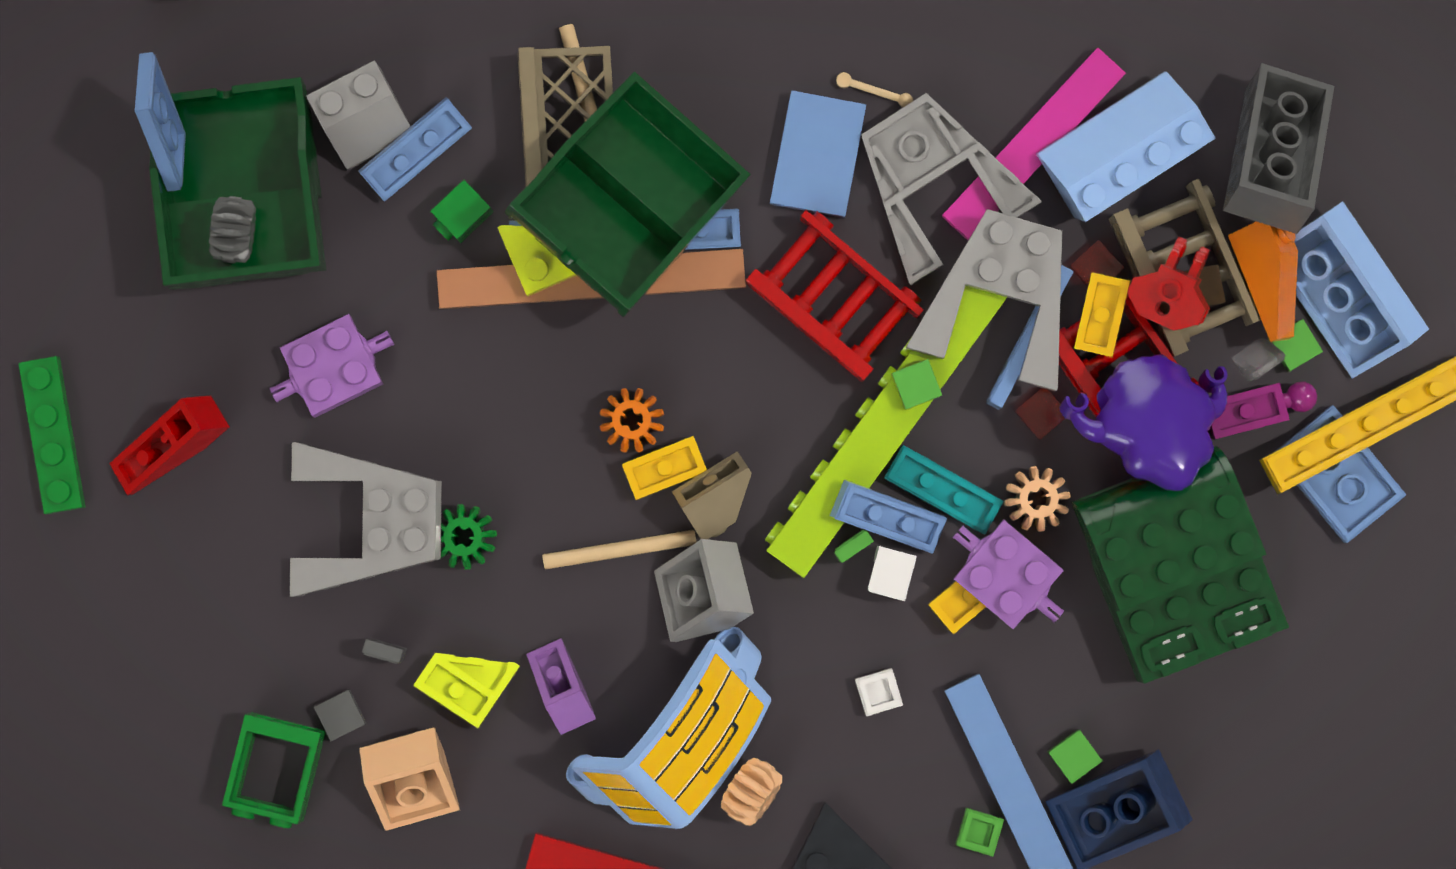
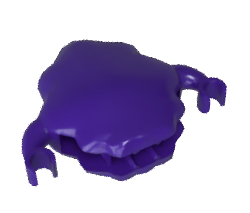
M1162 354L1151 357L1141 356L1134 360L1120 362L1116 366L1113 375L1109 376L1104 387L1097 394V402L1101 411L1095 420L1089 419L1084 414L1089 404L1088 397L1084 393H1080L1076 398L1077 407L1073 406L1070 402V397L1066 396L1061 403L1060 412L1066 419L1071 420L1076 430L1087 440L1101 443L1119 455L1126 472L1134 478L1149 481L1164 490L1181 491L1192 485L1200 468L1211 459L1214 446L1208 430L1214 420L1219 418L1225 411L1227 391L1224 382L1228 374L1225 367L1218 366L1214 372L1213 379L1209 374V370L1205 369L1199 377L1198 386L1191 381L1186 368L1169 360L1166 356Z

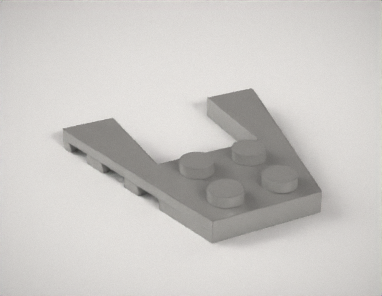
M927 93L861 134L910 285L935 271L943 263L903 200L967 159L969 160L1002 214L1018 218L1041 203V200Z
M987 209L908 342L906 349L940 359L945 358L966 285L1039 306L1018 381L1054 392L1057 391L1062 231Z
M292 442L291 481H363L362 558H290V597L303 596L315 591L326 590L349 582L364 580L376 575L441 559L442 481L352 458L307 444Z

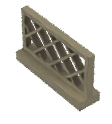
M610 46L552 49L518 48L517 57L526 187L548 163V158L551 159L554 156L547 149V140L552 134L558 130L567 139L572 136L561 126L570 114L576 110L585 119L590 117L579 106L592 90L605 101L613 94ZM587 56H602L603 71L594 82L577 68ZM566 57H578V59L572 64ZM558 58L569 69L556 83H553L543 74L542 59ZM572 72L589 85L576 102L559 88ZM603 78L604 91L597 86ZM543 81L551 88L545 95ZM554 92L571 105L558 122L545 111V102ZM546 120L553 125L547 134Z

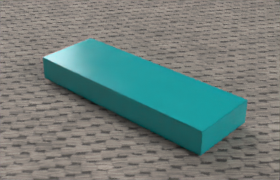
M905 445L901 446L884 477L885 480L983 535L986 534L1004 502Z

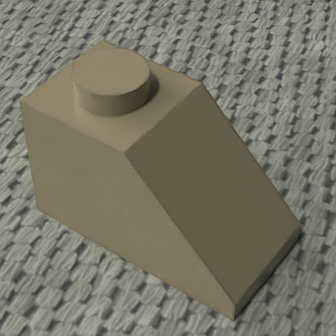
M738 451L672 491L700 539H709L721 535L727 527L734 524L737 520L752 474Z

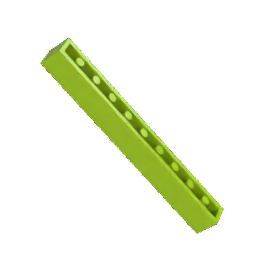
M965 285L944 359L906 349L907 344L904 346L900 354L906 358L897 370L892 366L888 368L878 382V385L883 388L875 401L870 397L865 400L855 414L856 417L861 419L852 432L847 428L844 429L832 446L838 450L830 463L823 459L810 476L815 481V484L807 494L801 490L787 508L793 514L786 524L782 525L780 522H777L765 538V541L770 544L766 550L769 554L805 578L844 524V522L830 516L843 481L847 480L870 488L933 401L932 399L905 410L891 373L928 359L941 390L1007 297Z

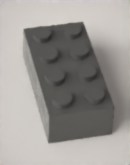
M1260 64L1245 89L1223 211L1298 234L1315 209L1335 86L1267 64Z

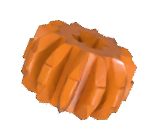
M623 388L621 389V396L624 402L619 404L612 395L607 398L608 402L615 407L614 412L607 409L600 410L601 416L612 418V422L600 425V430L607 432L615 429L616 432L608 438L607 442L613 445L620 437H623L620 449L622 452L626 453L628 451L630 440H634L635 449L638 453L643 452V445L640 439L645 437L651 445H655L657 441L648 433L649 430L663 432L664 426L660 423H653L652 419L664 416L663 409H656L649 412L648 409L656 403L657 399L655 396H651L642 404L643 389L637 388L634 400H630L628 390ZM633 410L637 416H643L642 424L638 422L639 429L631 431L628 425L622 426L621 423L622 417L627 418L625 412Z

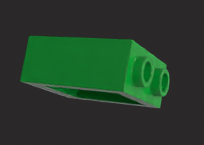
M254 712L245 714L222 806L232 808L231 814L241 818L254 819L255 814L269 817V824L282 828H291L292 823L299 824L304 821L326 731ZM256 733L309 746L294 808L241 795Z

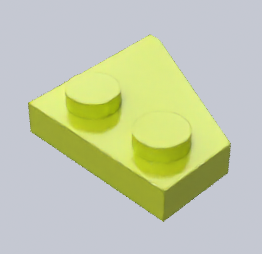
M501 225L497 227L527 296L577 276L538 242L523 226Z
M435 653L413 686L478 729L520 666L514 662L505 663L481 658H465Z

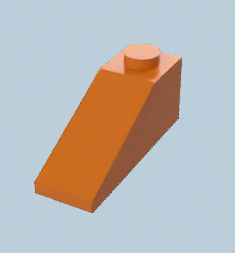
M1256 221L1228 235L1270 342L1288 340L1294 337L1298 264V249L1294 242L1296 236L1295 233Z

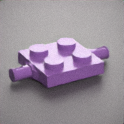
M349 314L280 347L289 368L290 379L270 387L272 396L276 402H279L297 392L304 399L311 415L316 418L383 385L376 369L374 354L393 346L394 342L387 330L372 339L366 340L359 333L352 317Z
M1003 519L990 535L981 540L965 528L964 525L959 531L970 541H967L958 532L955 533L953 539H956L970 553L966 564L955 575L954 580L1012 629L1018 625L1027 613L1036 608L1053 623L1059 618L1047 607H1050L1059 616L1063 614L1064 610L1049 599L1047 595L1050 586L1064 570Z

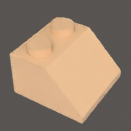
M434 727L359 748L363 781L385 831L460 810L446 755Z

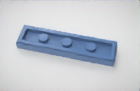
M1061 265L1060 297L1074 272ZM1035 306L986 400V404L998 410L1003 407L1020 375L1039 306Z

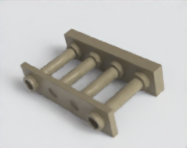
M1196 179L1185 186L1189 196L1141 217L1137 215L1131 216L1127 208L1113 214L1109 218L1131 273L1135 278L1158 272L1160 265L1166 263L1174 246L1173 244L1154 253L1152 250L1146 251L1141 237L1145 236L1144 232L1196 210L1204 232L1186 239L1187 248L1182 257L1199 251L1201 247L1206 248L1211 245L1220 266L1221 281L1227 282L1235 302L1208 313L1204 323L1175 331L1153 322L1159 338L1173 357L1189 351L1186 343L1190 342V337L1241 316L1245 326L1260 321L1252 295L1246 289L1212 210V207L1215 206L1213 194L1207 185L1202 186L1200 179ZM1163 301L1161 310L1166 314L1169 313L1170 306L1167 302Z

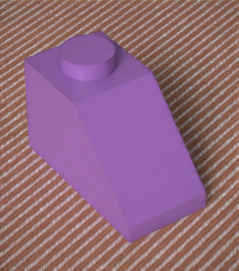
M562 638L526 654L545 708L560 735L596 719L587 693Z

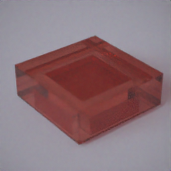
M1100 240L1096 241L1069 266L1087 287L1089 286L1092 272L1115 277L1124 269V266Z
M1044 388L1038 390L1015 410V413L1038 440H1041L1066 419L1060 412L1061 404L1048 389Z

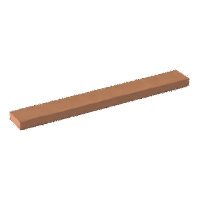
M743 249L682 253L645 295L746 288ZM514 265L437 270L439 309L603 298L578 276L527 296Z

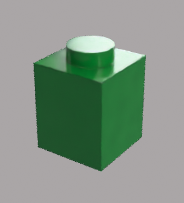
M463 180L430 212L437 218L432 225L448 241L454 236L462 243L494 211Z

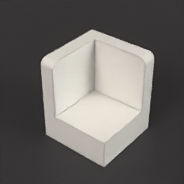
M877 546L868 591L905 601L917 556Z

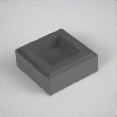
M368 638L365 639L362 653L366 656L399 664L404 661L408 648Z
M350 689L314 707L330 742L367 724Z

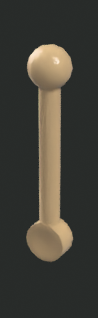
M845 72L840 73L836 79L837 85L842 89L850 86L897 101L901 107H905L913 102V97L908 93L900 95L851 79V76Z

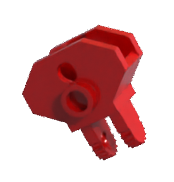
M1178 237L1166 263L1160 265L1158 272L1133 278L1127 291L1138 315L1173 331L1204 323L1210 310L1199 288L1202 280L1199 276L1210 250L1201 247L1193 258V264L1189 272L1182 271L1176 268L1187 248V240L1182 237ZM1163 301L1167 302L1170 306L1168 314L1161 310Z

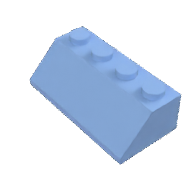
M1164 71L1042 149L1036 155L1073 217L1087 222L1216 138L1197 105L1168 72Z
M1343 201L1302 227L1298 234H1295L1294 242L1298 249L1296 296L1352 379L1408 347L1429 330Z

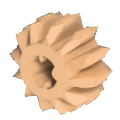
M1030 467V481L1025 474L1017 472L1015 477L1021 487L1014 484H1007L1006 490L1016 494V498L1004 500V505H1017L1018 507L1017 510L1010 514L1009 518L1014 521L1025 515L1021 526L1024 530H1028L1032 525L1033 519H1035L1037 531H1045L1044 517L1052 526L1059 525V520L1053 512L1067 514L1069 511L1066 506L1060 505L1058 502L1059 500L1069 499L1071 497L1070 492L1058 493L1056 490L1065 483V480L1061 477L1050 483L1049 481L1053 475V470L1050 468H1046L1041 479H1039L1037 467ZM1040 489L1045 493L1041 497H1046V504L1039 505L1033 509L1029 505L1033 501H1028V494L1036 493Z
M757 758L748 760L746 764L742 765L739 772L735 774L733 780L728 785L726 792L723 794L721 808L728 813L729 817L737 822L739 821L746 826L755 824L769 808L777 792L780 790L782 775L767 762Z

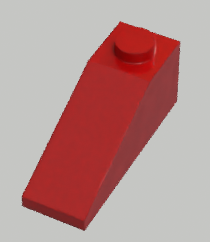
M211 395L181 398L109 464L126 494L133 495L206 449L230 426Z

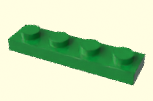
M54 356L20 362L18 364L44 514L86 508L60 357Z

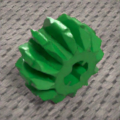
M464 504L457 505L458 518H455L448 509L443 511V516L449 523L445 525L441 522V531H444L443 536H441V543L445 544V547L441 549V558L450 552L452 553L448 566L456 567L462 556L463 567L465 570L472 568L471 555L474 556L479 564H484L486 559L480 552L481 548L488 552L495 551L496 547L486 543L485 537H496L498 535L497 530L484 531L483 527L492 521L489 515L483 517L479 522L476 521L480 514V507L474 506L468 518ZM460 527L463 530L472 529L474 537H470L473 540L470 546L467 544L458 545L456 543L455 537H459L456 531Z

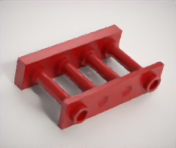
M805 210L801 215L800 221L807 226V229L771 271L766 269L762 274L755 269L746 279V285L860 382H863L874 369L868 364L872 360L870 357L872 352L907 312L916 319L924 310L918 305L922 300L906 286L900 290L830 231L834 225L818 211L812 215ZM820 237L837 253L801 295L798 296L796 294L791 299L780 289L784 285L782 280ZM850 262L866 278L829 321L825 319L822 323L818 322L810 315L813 310L811 305L846 264ZM879 287L896 302L858 346L854 344L850 349L839 339L842 335L840 331Z
M1128 294L1124 313L1135 329L1116 341L1113 357L1097 354L1090 360L1085 358L1081 361L1073 350L1080 320L1067 329L1065 327L1059 329V366L1078 393L1087 395L1089 400L1088 407L1095 417L1101 411L1097 402V394L1101 388L1095 381L1099 377L1098 373L1143 341L1146 342L1154 355L1162 354L1169 360L1177 363L1147 319L1138 315ZM1192 377L1191 381L1199 386V382Z

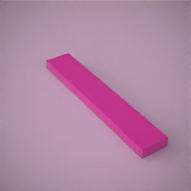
M1097 48L998 154L996 159L1024 184L1042 165L1036 153L1074 130L1120 81L1126 72L1103 51ZM978 176L942 217L965 239L969 240L986 210L998 212L1000 209Z

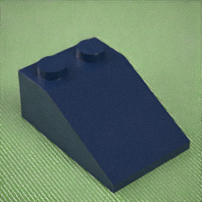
M1159 749L1127 762L1046 801L1077 869L1091 868L1179 832L1193 820Z

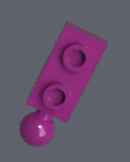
M1301 381L1292 384L1287 393L1284 394L1282 393L1280 383L1227 396L1225 411L1219 418L1214 420L1210 427L1212 440L1290 420L1287 408H1292L1297 412L1309 411L1317 402L1316 389L1310 383Z

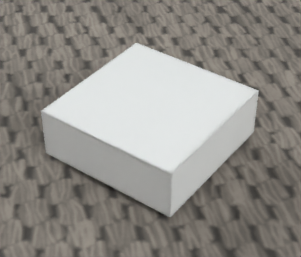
M892 668L855 678L866 716L903 706Z

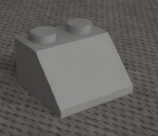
M375 60L306 95L323 130L347 170L375 157L411 127L388 81Z
M700 539L654 571L670 642H679L728 630L754 614L737 543Z

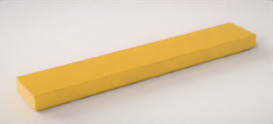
M1456 356L1260 459L1259 461L1276 493L1280 494L1456 401Z

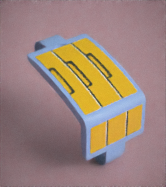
M738 627L721 631L715 639H710L670 701L624 758L593 757L588 754L576 757L567 768L566 778L569 783L588 801L594 804L610 805L629 824L673 829L687 826L704 808L735 767L756 733L771 703V697L754 679L761 663V652Z

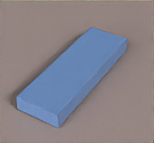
M445 97L358 171L385 202L471 130L472 127L450 100Z
M847 480L843 481L830 516L834 519L932 554L947 520L943 515Z

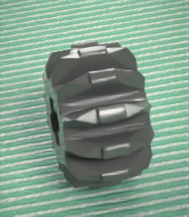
M230 196L219 197L215 202L209 229V251L214 259L235 264L236 262L246 263L250 258L256 222V208L251 200Z

